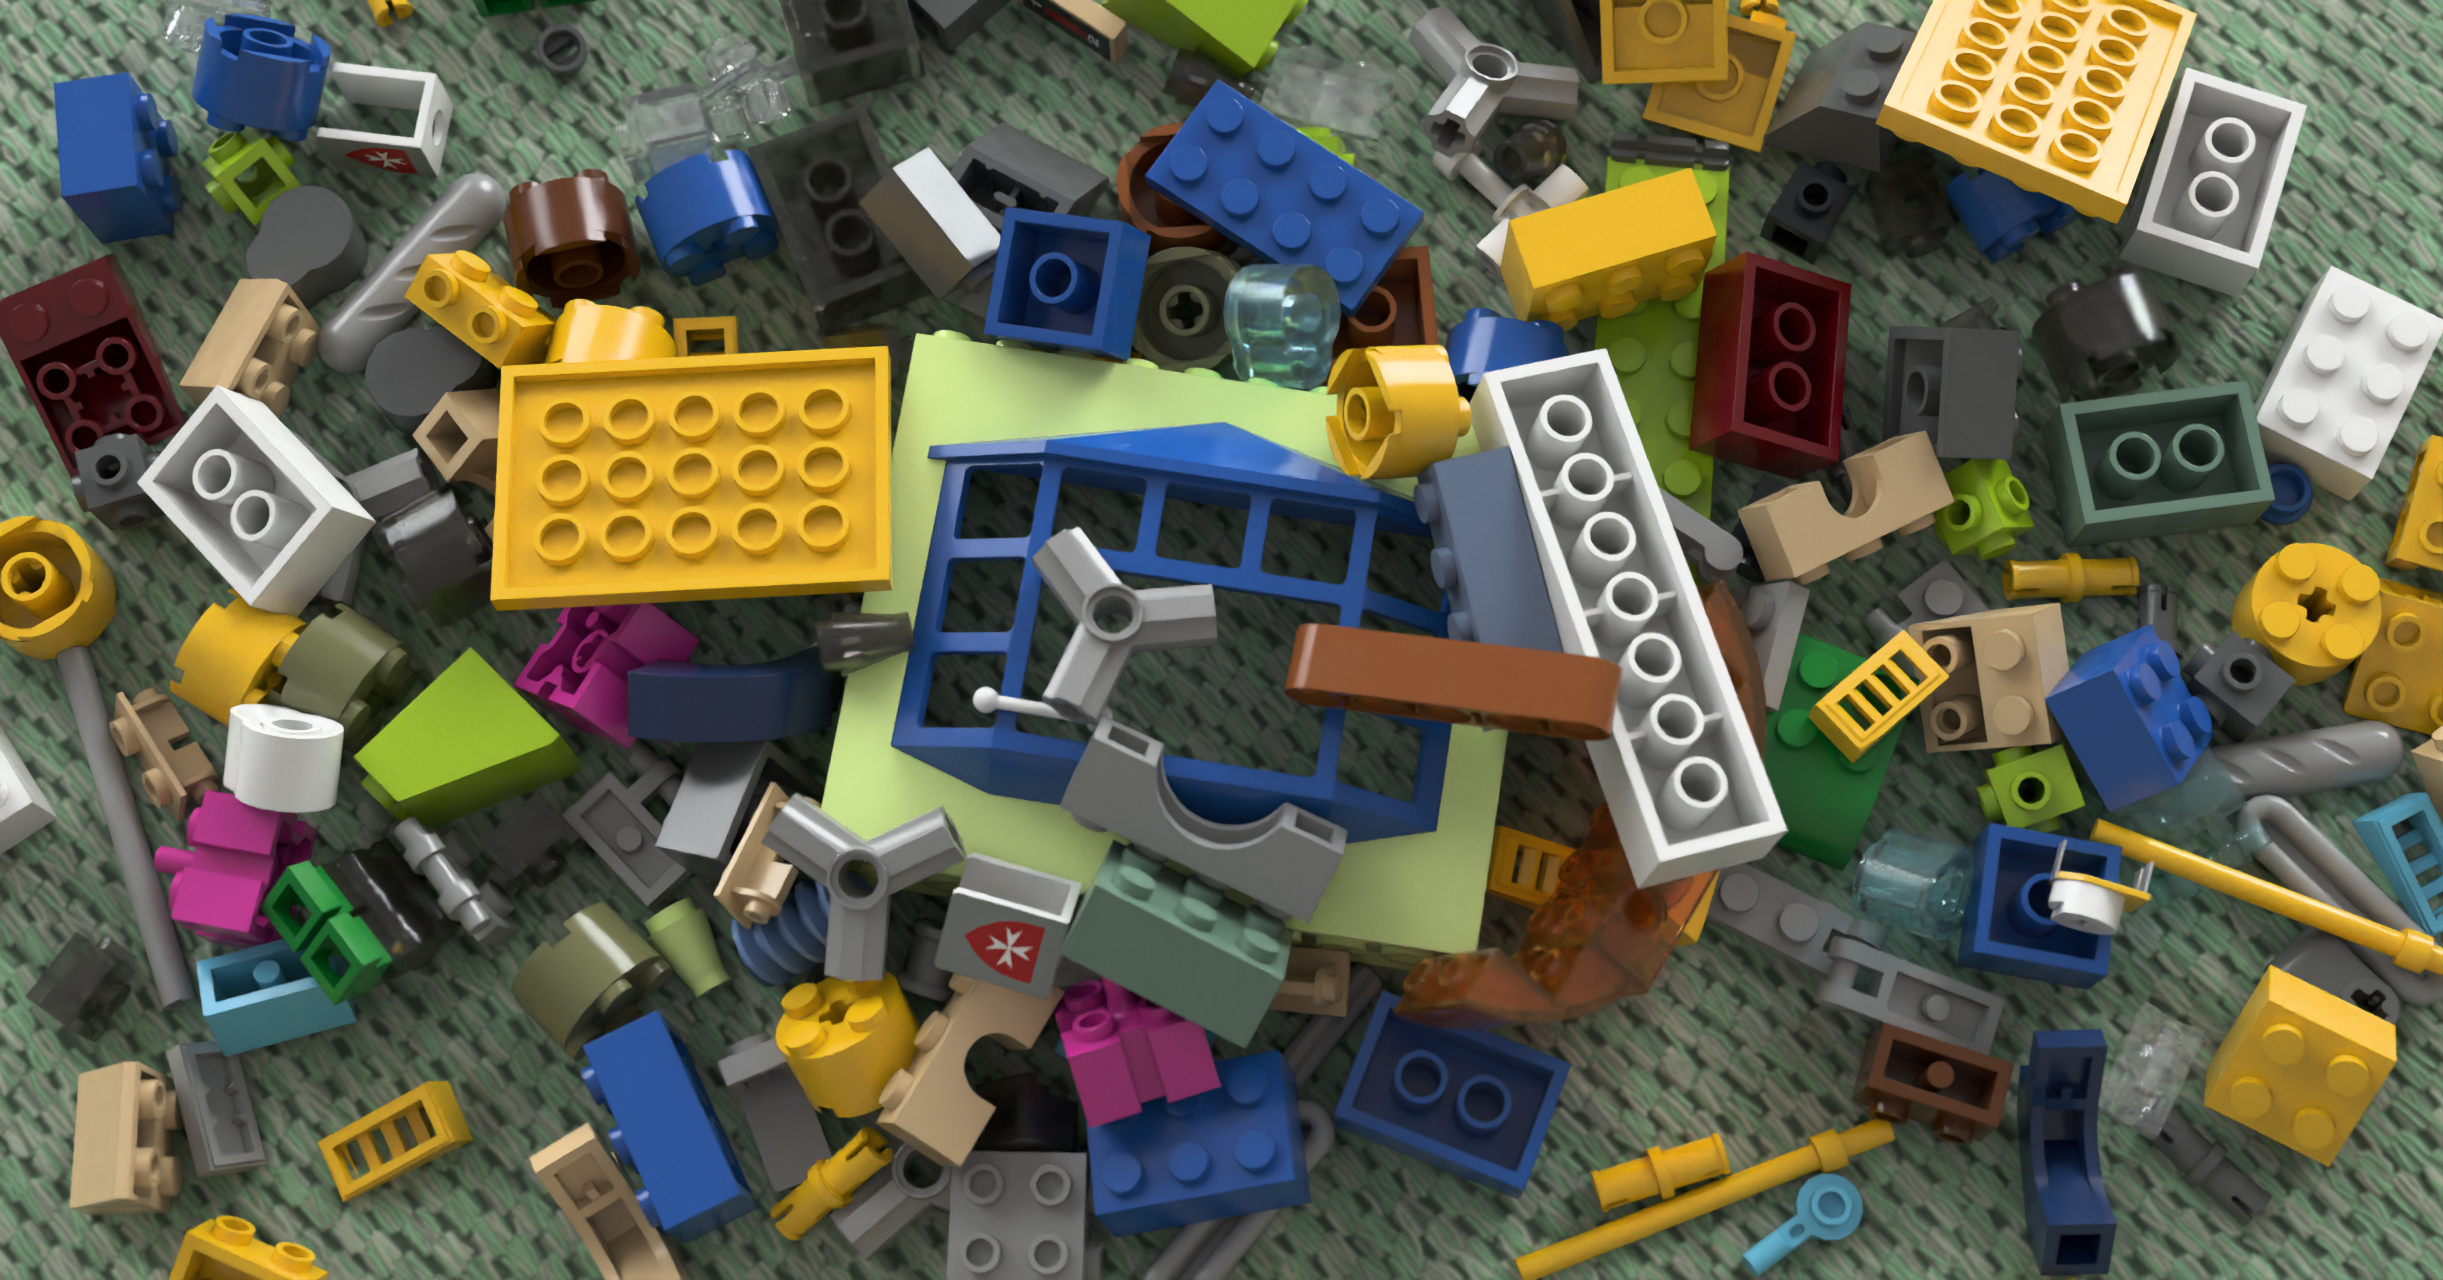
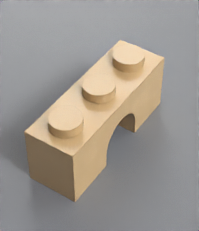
M496 388L446 392L412 436L447 482L470 481L482 486L495 496L500 392ZM494 518L484 529L492 541L494 536Z
M1920 431L1895 436L1843 460L1852 484L1851 503L1843 515L1835 511L1828 502L1820 480L1790 485L1737 510L1765 580L1772 581L1791 578L1793 582L1799 585L1810 583L1830 573L1827 562L1842 555H1845L1847 561L1867 556L1883 547L1880 537L1896 529L1899 536H1903L1935 523L1936 520L1932 512L1955 501L1927 432Z
M954 973L949 982V987L954 990V993L942 1013L938 1011L933 1012L920 1028L914 1041V1045L920 1049L907 1072L903 1069L898 1070L886 1084L879 1098V1104L884 1106V1109L875 1123L940 1166L961 1167L996 1109L995 1106L979 1097L970 1088L964 1072L967 1052L973 1043L983 1036L993 1039L1009 1051L1031 1049L1065 992L1053 984L1049 999L1047 1000Z

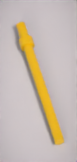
M2100 818L2096 820L2091 830L2089 841L2121 846V855L2145 864L2153 861V867L2391 956V964L2420 974L2425 969L2443 976V948L2434 945V938L2432 936L2408 927L2403 928L2401 932Z
M1873 1119L1840 1133L1831 1128L1808 1137V1145L1520 1256L1515 1258L1514 1262L1521 1280H1537L1819 1170L1821 1174H1826L1849 1165L1848 1158L1894 1141L1895 1135L1892 1126L1888 1121Z

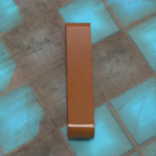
M1308 623L1301 624L1297 628L1284 692L1289 698L1298 702L1325 708L1585 741H1605L1610 739L1623 669L1611 661L1586 655Z

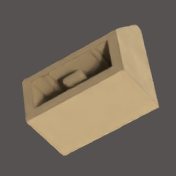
M240 279L179 386L198 406L204 402L218 385L263 402L279 418L288 405L290 399V388L288 385L298 367H307L318 352L317 342L320 326L288 283L279 279Z
M2060 603L1996 609L1909 626V633L1914 641L1950 676L1946 682L1920 704L1927 753L2052 744L2066 737L2045 701L2046 696L2069 670ZM1914 666L1916 678L1920 679L1919 686L1926 678Z
M137 1061L121 1062L79 1074L70 1209L87 1215L170 1213V1198L180 1194L183 1183L181 1159L179 1156H173L174 1131L181 1130L184 1127L173 1078Z

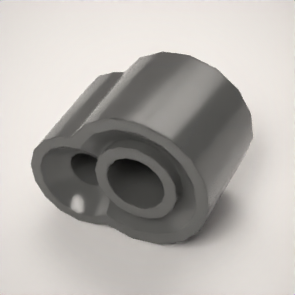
M303 185L286 190L270 203L262 216L260 232L247 249L245 263L252 279H279L288 283L306 309L310 310L320 303L326 295L344 290L359 278L367 264L369 245L361 225L337 193L322 186Z
M440 325L430 330L414 328L392 333L382 340L368 358L365 381L368 393L394 428L413 437V433L446 392L494 389L497 381V371L495 365Z

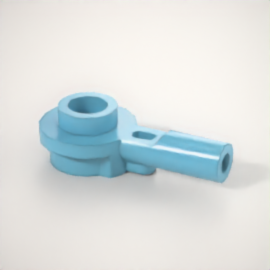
M1834 1173L1819 1174L1808 1179L1798 1191L1795 1200L1794 1216L1741 1255L1747 1268L1754 1276L1758 1277L1810 1238L1823 1241H1837L1850 1235L1859 1225L1863 1214L1862 1198L1857 1188L1847 1178Z

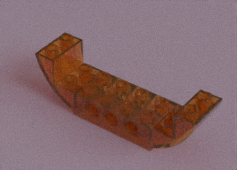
M1722 580L1696 587L1763 764L1767 737L1766 695L1759 658L1746 621ZM1605 800L1592 814L1589 821V826L1592 829L1581 847L1573 852L1561 865L1558 872L1560 882L1549 900L1539 906L1529 918L1526 925L1528 935L1517 953L1509 958L1497 947L1425 958L1418 962L1406 976L1403 983V989L1406 992L1393 1013L1399 1017L1434 1028L1470 1031L1575 1019L1607 1007L1623 996L1647 994L1718 870L1638 889L1607 801Z

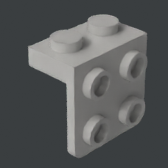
M970 1151L961 1167L952 1166L947 1279L1102 1280L1103 1242L1102 1240H1091L1092 1213H1095L1089 1155L1087 1153Z

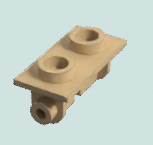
M148 688L134 697L133 703L135 705L131 706L124 693L119 692L116 694L114 720L109 724L112 737L124 756L128 757L135 754L146 772L141 775L142 782L153 804L158 808L167 805L176 821L179 822L184 819L187 801L194 798L198 805H202L206 790L221 792L216 784L219 782L220 776L214 770L197 741L175 751L171 747L172 744L189 737L190 730L167 694H159L156 688Z
M770 782L758 808L752 814L749 826L729 865L724 869L720 883L713 894L742 927L749 930L753 922L767 924L771 916H778L780 914L782 905L799 873L793 865L783 863L785 858L761 842L778 813L790 800L777 783ZM804 797L821 809L822 805L819 802L811 798Z
M1291 945L1284 981L1268 1010L1348 1017L1351 951Z

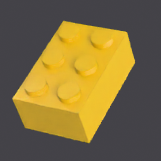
M1688 168L1509 220L1500 272L1518 320L1529 323L1536 320H1547L1561 326L1564 332L1573 328L1578 323V320L1598 314H1601L1602 318L1605 319L1615 318L1632 311L1639 302L1660 297L1662 301H1673L1692 293L1697 285L1701 284L1717 234L1692 168Z

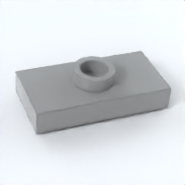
M217 1040L178 1044L167 1051L166 1054L197 1177L205 1178L243 1173L267 1164L240 1055L235 1054L226 1057Z

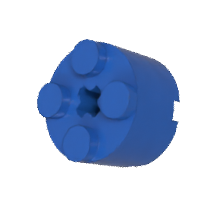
M226 14L224 25L216 26L214 18L211 17L204 24L192 97L199 106L208 111L206 121L215 128L230 132H240L245 129V126L269 130L271 134L284 140L303 141L307 138L308 129L317 122L331 54L329 45L314 34H312L310 44L294 38L296 26L276 19L248 14Z
M725 150L729 159L726 161L711 163L707 152L678 161L664 168L645 183L649 194L645 199L639 195L636 196V207L665 273L676 277H689L692 286L698 287L723 277L726 274L723 264L742 256H745L748 260L760 259L778 249L780 243L776 233L779 223L752 160L743 151Z
M1982 168L1977 170L1979 176L1973 181H1970L1964 171L1944 189L1945 194L1981 255H1986L1992 265L2020 251L2025 246L2023 241L2029 239L2040 230L2044 237H2047L2068 226L2078 218L2076 216L2078 211L2071 205L2040 192L2023 190L2011 180Z
M1472 308L1466 311L1464 321L1449 331L1445 343V350L1448 354L1449 366L1457 385L1458 396L1465 398L1468 404H1470L1484 373L1570 356L1569 349L1563 342L1564 330L1556 323L1547 320H1536L1529 323L1518 319L1504 318L1496 311L1488 308Z

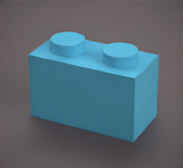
M284 939L196 962L203 1017L226 1057L357 1022L354 999L352 997L334 1005L300 961L306 949L294 953ZM341 956L329 957L331 969L338 976L343 977L348 970L344 958Z

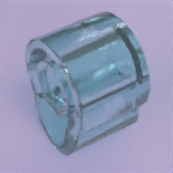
M1252 264L1243 267L1231 280L1225 295L1223 311L1225 330L1232 344L1233 364L1238 378L1242 382H1247L1251 378H1258L1268 381L1277 387L1311 390L1319 387L1327 378L1331 368L1332 346L1340 324V299L1333 278L1322 267L1312 264Z
M1892 827L1884 833L1878 843L1869 846L1863 854L1853 883L1852 904L1854 909L1863 912L1866 920L1943 943L1950 938L1957 928L1966 908L1973 878V857L1971 851L1960 845Z

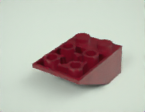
M115 253L103 256L0 300V337L71 478L80 475L74 452L93 447L94 443L104 436L112 434H137L147 445H150L178 433L185 425L186 420L137 298Z

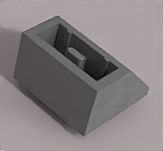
M1005 122L968 144L950 172L1000 235L1006 207L1088 217L1109 183L1108 176Z

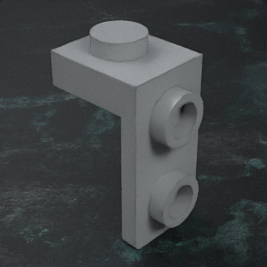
M761 1033L734 1044L731 1047L733 1055L718 1061L727 1087L738 1095L773 1190L777 1193H784L798 1187L807 1179V1171L816 1161L821 1158L824 1161L830 1159L833 1154L818 1114L809 1103L776 1043V1037L770 1039L768 1033Z

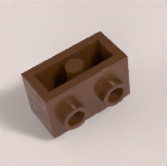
M1883 1022L1867 1038L1851 1100L1868 1105L1867 1113L1876 1119L1894 1124H1906L1907 1119L1933 1126L1931 1133L1939 1139L1960 1145H1971L1972 1139L1981 1141L1999 1127L2014 1064Z

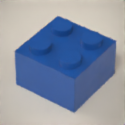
M129 72L53 83L61 195L66 203L101 244L175 233L173 213L182 211L183 198L176 176L170 175L168 157L178 155V140L172 122L170 120H163L158 113L153 96L150 93L144 94Z
M1006 207L984 334L999 340L1026 343L1037 349L1058 352L1068 350L1100 358L1127 361L1130 358L1151 236L1122 221Z
M2151 624L2084 652L2045 698L2047 705L2109 812L2178 786L2214 737L2212 720L2208 709L2198 697H2192L2179 674L2180 665L2173 648L2166 641L2159 640Z
M1989 823L1973 840L1957 966L2085 990L2094 986L2107 976L2112 935L2083 932L2052 921L2053 910L2048 906V901L2053 885L2050 884L2049 880L2058 846L2063 840H2067L2059 871L2087 874L2118 884L2122 847Z

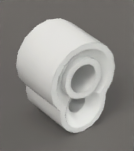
M270 704L234 706L230 709L223 786L234 791L235 798L242 803L260 809L293 813L317 812L330 809L336 804L344 734L343 726L334 720L318 715L301 713L283 706Z

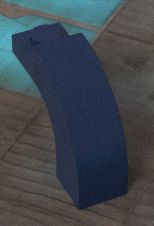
M813 646L779 660L739 665L700 664L661 659L628 671V736L676 742H749L799 736L831 727L832 713L838 711V702L841 699L844 688L843 674L838 668V648Z
M2101 1029L2033 1031L2029 1065H2020L2017 1095V1128L2025 1218L2040 1276L2109 1273L2117 1223L2104 1187L2098 1151V1106L2108 1049Z

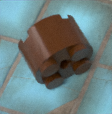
M585 169L577 172L573 177L555 179L544 183L523 182L513 187L509 192L510 204L505 210L503 222L517 289L526 292L533 298L534 294L549 297L553 308L564 309L566 303L573 299H585L593 302L616 296L621 293L619 285L621 281L631 274L634 282L639 276L641 263L627 199L618 187L609 183L606 172L598 169Z

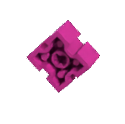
M652 603L565 607L555 621L561 625L560 629L549 645L543 643L539 645L513 686L573 728L591 735L595 732L604 740L630 749L637 737L628 736V671L661 659L690 662V655L700 640Z
M206 790L202 806L194 809L187 826V843L189 846L196 847L195 852L161 846L154 857V868L156 871L175 875L169 890V907L172 910L170 919L187 929L196 930V935L210 943L242 949L284 939L260 906L288 866L310 861L318 831L307 822L297 820L298 815L293 812H277L256 808L242 803L233 794ZM297 905L290 907L293 919L295 918Z
M1101 975L1102 982L1088 980L1069 987L1054 1009L1068 1062L1089 1128L1142 1112L1140 1103L1166 1095L1168 1103L1221 1086L1203 1027Z

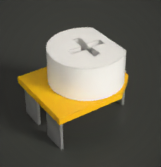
M2063 840L2058 846L2049 880L2050 884L2053 885L2048 901V906L2053 910L2051 920L2083 932L2100 935L2116 934L2122 910L2131 913L2150 901L2151 894L2147 893L2154 862L2151 861L2147 864L2145 871L2141 868L2136 872L2132 888L2087 874L2059 871L2067 840Z

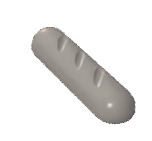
M474 172L462 175L452 182L333 313L320 330L317 342L320 357L328 367L336 372L346 374L364 371L368 358L377 344L392 333L401 331L420 310V308L404 296L427 254L456 253L458 250L471 253L487 234L500 223L506 210L507 200L504 189L497 180L487 174Z
M2364 720L2362 722L2206 747L2178 786L2147 798L2153 806L2169 815H2186L2243 805L2250 799L2268 794L2287 798L2376 783L2390 778L2401 767L2404 759V743L2399 733L2389 724L2378 720Z
M2268 794L2256 796L2244 803L2236 814L2234 829L2236 838L2241 846L2288 890L2400 932L2403 928L2408 927L2427 934L2289 802L2281 797ZM2341 938L2358 958L2383 982L2389 985L2399 998L2407 1003L2423 1006L2435 1004L2443 999V976L2425 969L2420 974L2391 964V956Z
M1299 1099L1309 1177L1334 1144L1336 1128L1331 1114L1323 1105L1313 1100ZM1283 1208L1184 1225L1145 1272L1141 1280H1225Z

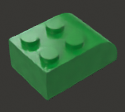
M1799 633L1779 711L1762 713L1753 740L1787 828V832L1775 845L1843 871L1866 826L1906 717L1853 764L1807 716L1816 703L1868 659ZM1882 669L1874 674L1900 701L1907 696ZM1906 674L1918 686L1920 679ZM1864 684L1858 689L1882 716L1890 711ZM1847 699L1840 705L1864 731L1872 726Z

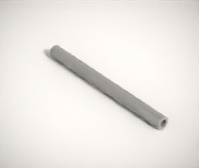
M86 646L71 647L57 654V662L164 1010H172L180 1007L179 1001L184 1000L185 1004L196 1001V996L173 921L170 919L171 915L161 882L154 868L153 856L124 762L110 731L109 724L111 720L89 649Z

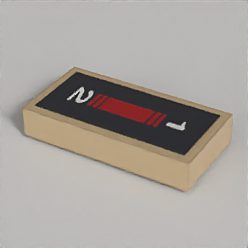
M1019 0L1025 7L1114 64H1117L1128 50L1126 22L1093 0Z

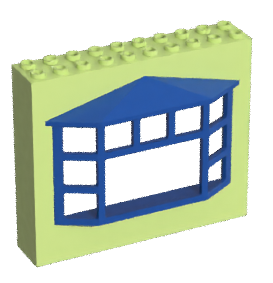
M950 330L936 331L934 336L916 333L891 457L892 590L864 592L821 809L867 841L943 805L956 825L967 857L970 853H978L1082 883L1074 912L1075 915L1112 841L1115 840L1125 846L1133 843V841L1109 830L1106 832H1096L1087 829L1072 818L1071 812L1060 808L1068 784L1088 743L1019 732L1016 730L1019 712L1002 709L997 710L995 724L990 728L923 727L935 662L940 655H1006L1007 662L1000 696L1022 699L1044 581L1032 565V556L1043 547L1045 541L1052 537L1061 483L1145 495L1135 550L1133 552H1122L1096 548L1114 574L1186 585L1212 584L1213 589L1336 607L1341 611L1339 626L1359 628L1361 615L1369 613L1431 633L1435 638L1450 639L1447 618L1449 614H1452L1446 588H1443L1440 612H1436L1371 591L1366 586L1374 530L1433 538L1429 523L1423 524L1416 511L1414 487L1419 484L1417 477L1368 480L1360 479L1361 476L1359 475L1349 476L1343 472L1333 456L1326 431V416H1337V394L1326 395L1327 387L1325 386L1314 387L1308 392L1285 388L1281 382L1266 377H1253L1248 379L1247 382L1222 379L1219 373L1205 368H1188L1184 373L1161 370L1155 363L1138 358H1128L1127 361H1122L1120 364L1096 360V357L1093 355L1075 351L1061 350L1059 354L1034 351L1033 347L1026 343L1010 340H999L996 345L973 342L965 334ZM1472 423L1468 433L1463 437L1457 438L1451 459L1482 452ZM984 470L1041 479L1031 533L1027 537L960 539L971 476L974 471ZM1169 498L1249 510L1240 566L1238 568H1227L1158 557L1156 550L1165 499ZM1270 514L1355 526L1345 583L1339 585L1262 572L1261 564ZM1013 560L1025 562L1014 625L1010 631L942 632L953 569L956 563L961 561ZM1326 708L1316 773L1311 777L1163 754L1165 776L1174 795L1188 810L1203 819L1225 825L1247 824L1263 819L1285 802H1288L1348 830L1344 855L1309 923L1293 916L1290 919H1282L1285 922V927L1294 931L1291 945L1351 951L1350 962L1463 980L1469 979L1477 955L1508 731L1495 729L1483 732L1482 727L1372 714L1415 727L1421 732L1411 803L1350 786L1337 780L1336 772L1347 710ZM860 858L851 859L847 871H856L867 880L870 886L877 887L878 874L875 867L867 860ZM966 860L900 891L951 898L953 891L959 888ZM1174 860L1164 861V866L1186 877L1190 874H1195L1193 869ZM1233 888L1223 890L1225 897L1247 908L1250 905H1258L1255 898Z

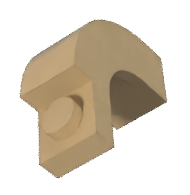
M589 1122L529 1158L535 1174L581 1237L605 1280H690L666 1236L658 1226L652 1228L648 1223L636 1197L635 1191L639 1189L614 1151L610 1153Z

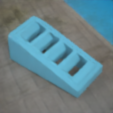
M2427 792L2406 793L2353 820L2352 823L2412 920L2429 936L2434 937L2443 932V913L2435 917L2436 914L2443 910V906L2432 911L2427 899L2443 891V875L2422 886H2419L2415 876L2435 865L2438 866L2443 874V824ZM2408 819L2413 829L2396 837L2391 827ZM2422 841L2428 852L2408 862L2403 851Z

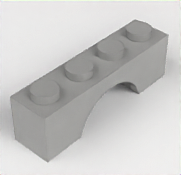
M1102 715L1068 784L1060 808L1071 812L1072 818L1087 829L1096 832H1106L1109 830L1133 841L1134 847L1149 858L1158 861H1168L1171 859L1193 869L1195 875L1211 887L1220 890L1233 888L1255 898L1256 903L1264 911L1275 917L1290 919L1293 916L1309 923L1344 855L1348 830L1288 802H1285L1270 815L1252 823L1225 825L1203 819L1188 810L1171 790L1163 766L1164 744Z

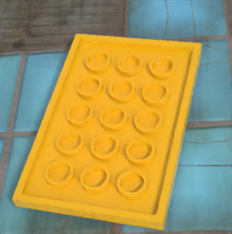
M1934 0L1875 124L1891 130L1903 140L1920 142L1949 154L1963 165L1980 167L2009 179L2023 190L2040 192L2067 203L2083 215L2100 217L2117 224L2129 201L2197 14L2164 0Z
M888 346L501 366L491 602L496 611L892 590L891 357Z

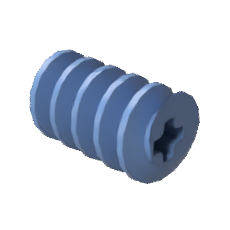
M847 871L851 885L857 890L864 892L873 891L863 876L856 871ZM803 879L795 886V894L789 891L778 916H771L767 924L753 922L749 930L744 929L735 918L732 919L731 930L740 958L750 975L759 984L765 987L785 984L796 974L806 973L817 963L825 962L830 907L828 888L818 881L815 883L813 880Z

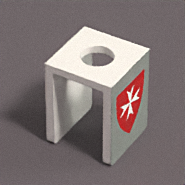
M338 62L332 63L330 74L348 103L419 111L414 138L323 127L318 128L316 139L333 166L438 178L453 104L437 74ZM434 118H435V127H434V134H433V133H432V131H433V121H434Z
M970 853L965 862L959 888H956L951 896L934 962L935 966L942 970L1048 1000L1062 959V955L1059 953L1073 920L1082 883L978 853Z

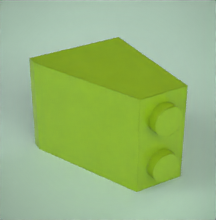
M1103 0L1100 6L1148 34L1227 76L1237 79L1252 69L1259 73L1269 63L1279 47V43L1273 39L1283 22L1286 25H1290L1298 17L1308 0Z
M471 647L353 757L369 773L360 782L361 785L384 808L389 810L401 823L408 818L416 817L422 825L433 828L574 775L584 766L561 735Z

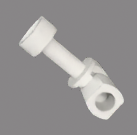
M1479 140L1469 153H1457L1451 158L1436 151L1431 164L1449 181H1453L1461 174L1497 207L1492 218L1497 226L1476 245L1475 258L1500 281L1503 280L1500 266L1509 220L1587 198L1588 186L1575 172L1564 164H1561L1534 191L1527 184H1522L1514 190L1478 157L1483 148V144Z

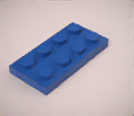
M1219 79L1216 80L1145 175L1146 185L1351 319L1424 221V211Z

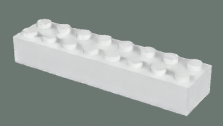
M1606 348L1484 373L1469 404L1471 423L1482 452L1507 446L1510 448L1563 653L1602 658L1619 665L1623 669L1610 739L1585 742L1637 888L1642 889L1764 858L1787 832V828Z

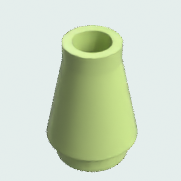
M690 897L670 905L644 923L651 935L647 942L687 984L696 999L708 994L712 988L719 987L730 980L723 966L704 907L697 909Z

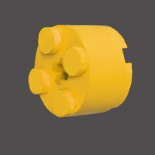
M573 299L566 303L563 314L555 321L544 364L677 357L678 350L671 335L663 328L665 323L663 316L651 308L638 306L628 310L610 305H596L585 299Z
M1441 345L1378 346L1348 349L1339 356L1332 368L1326 395L1337 394V416H1326V431L1331 451L1338 466L1349 476L1359 475L1361 476L1360 479L1368 480L1415 478L1434 462L1451 459L1457 438L1465 436L1470 429V406L1465 398L1458 396L1455 378L1449 366L1448 354Z
M20 516L0 523V640L15 651L35 660L57 659V654L65 649L75 646H89L104 631L116 613V583L113 572L106 560L73 529L58 521L38 519L36 516Z
M2318 543L2289 544L2273 555L2240 589L2232 609V629L2241 638H2249L2263 645L2272 655L2274 663L2296 680L2293 686H2305L2322 682L2335 676L2370 646L2376 637L2382 618L2378 575L2372 568L2361 564L2350 554L2338 548Z
M234 588L227 591L237 597L226 608L214 602L197 621L184 641L174 663V666L184 671L182 681L178 683L170 680V691L174 695L228 728L230 709L234 706L267 704L270 688L281 695L288 678L277 671L291 646L309 625L294 615L277 614L252 607Z
M885 971V978L882 980L853 981L831 976L817 984H800L792 988L782 999L781 1005L785 1012L777 1025L776 1043L813 1109L822 1113V1107L832 1108L837 1117L850 1118L867 1114L883 1107L879 1104V1098L886 1084L898 1070L903 1069L907 1072L920 1049L914 1045V1041L921 1025L896 978L888 971Z

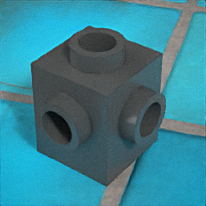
M112 434L98 439L93 447L74 452L80 474L72 477V486L77 502L83 512L90 511L109 530L138 528L149 523L152 518L166 515L137 483L162 452H154L137 434Z
M2234 631L2217 648L2206 641L2182 669L2184 673L2191 677L2186 684L2192 697H2198L2208 709L2212 720V729H2220L2235 742H2242L2252 733L2296 681L2274 663L2272 655L2263 645L2249 638H2241Z

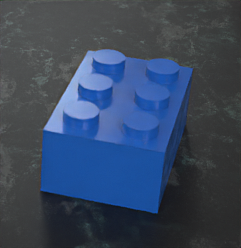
M1382 990L1335 1110L1333 1122L1337 1128L1519 1199L1526 1188L1571 1064Z
M658 1010L583 1046L591 1065L581 1069L582 1076L598 1106L604 1104L609 1114L613 1115L617 1122V1126L609 1129L608 1133L623 1165L626 1167L631 1164L637 1175L640 1174L645 1187L635 1191L640 1207L652 1228L658 1226L664 1235L669 1233L687 1244L759 1208L679 1031Z
M1279 1050L1215 1061L1214 1065L1220 1087L1168 1103L1166 1095L1140 1103L1142 1112L1089 1128L1086 1119L1095 1216L1115 1237L1311 1203L1296 1076Z

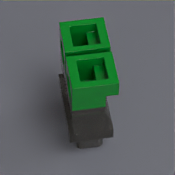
M388 838L374 842L368 850L364 848L357 849L345 854L336 861L314 867L309 860L288 866L260 906L294 953L306 949L300 961L334 1005L393 980L411 970L416 971L428 966L444 943L453 938L463 926L460 921L449 919L437 903L438 898L435 899L424 885L428 878L424 875L416 874L404 859L403 854L406 849L398 851ZM291 906H304L312 913L304 926L299 925L293 919L290 913ZM341 956L346 958L351 964L343 977L338 976L331 969L329 957Z

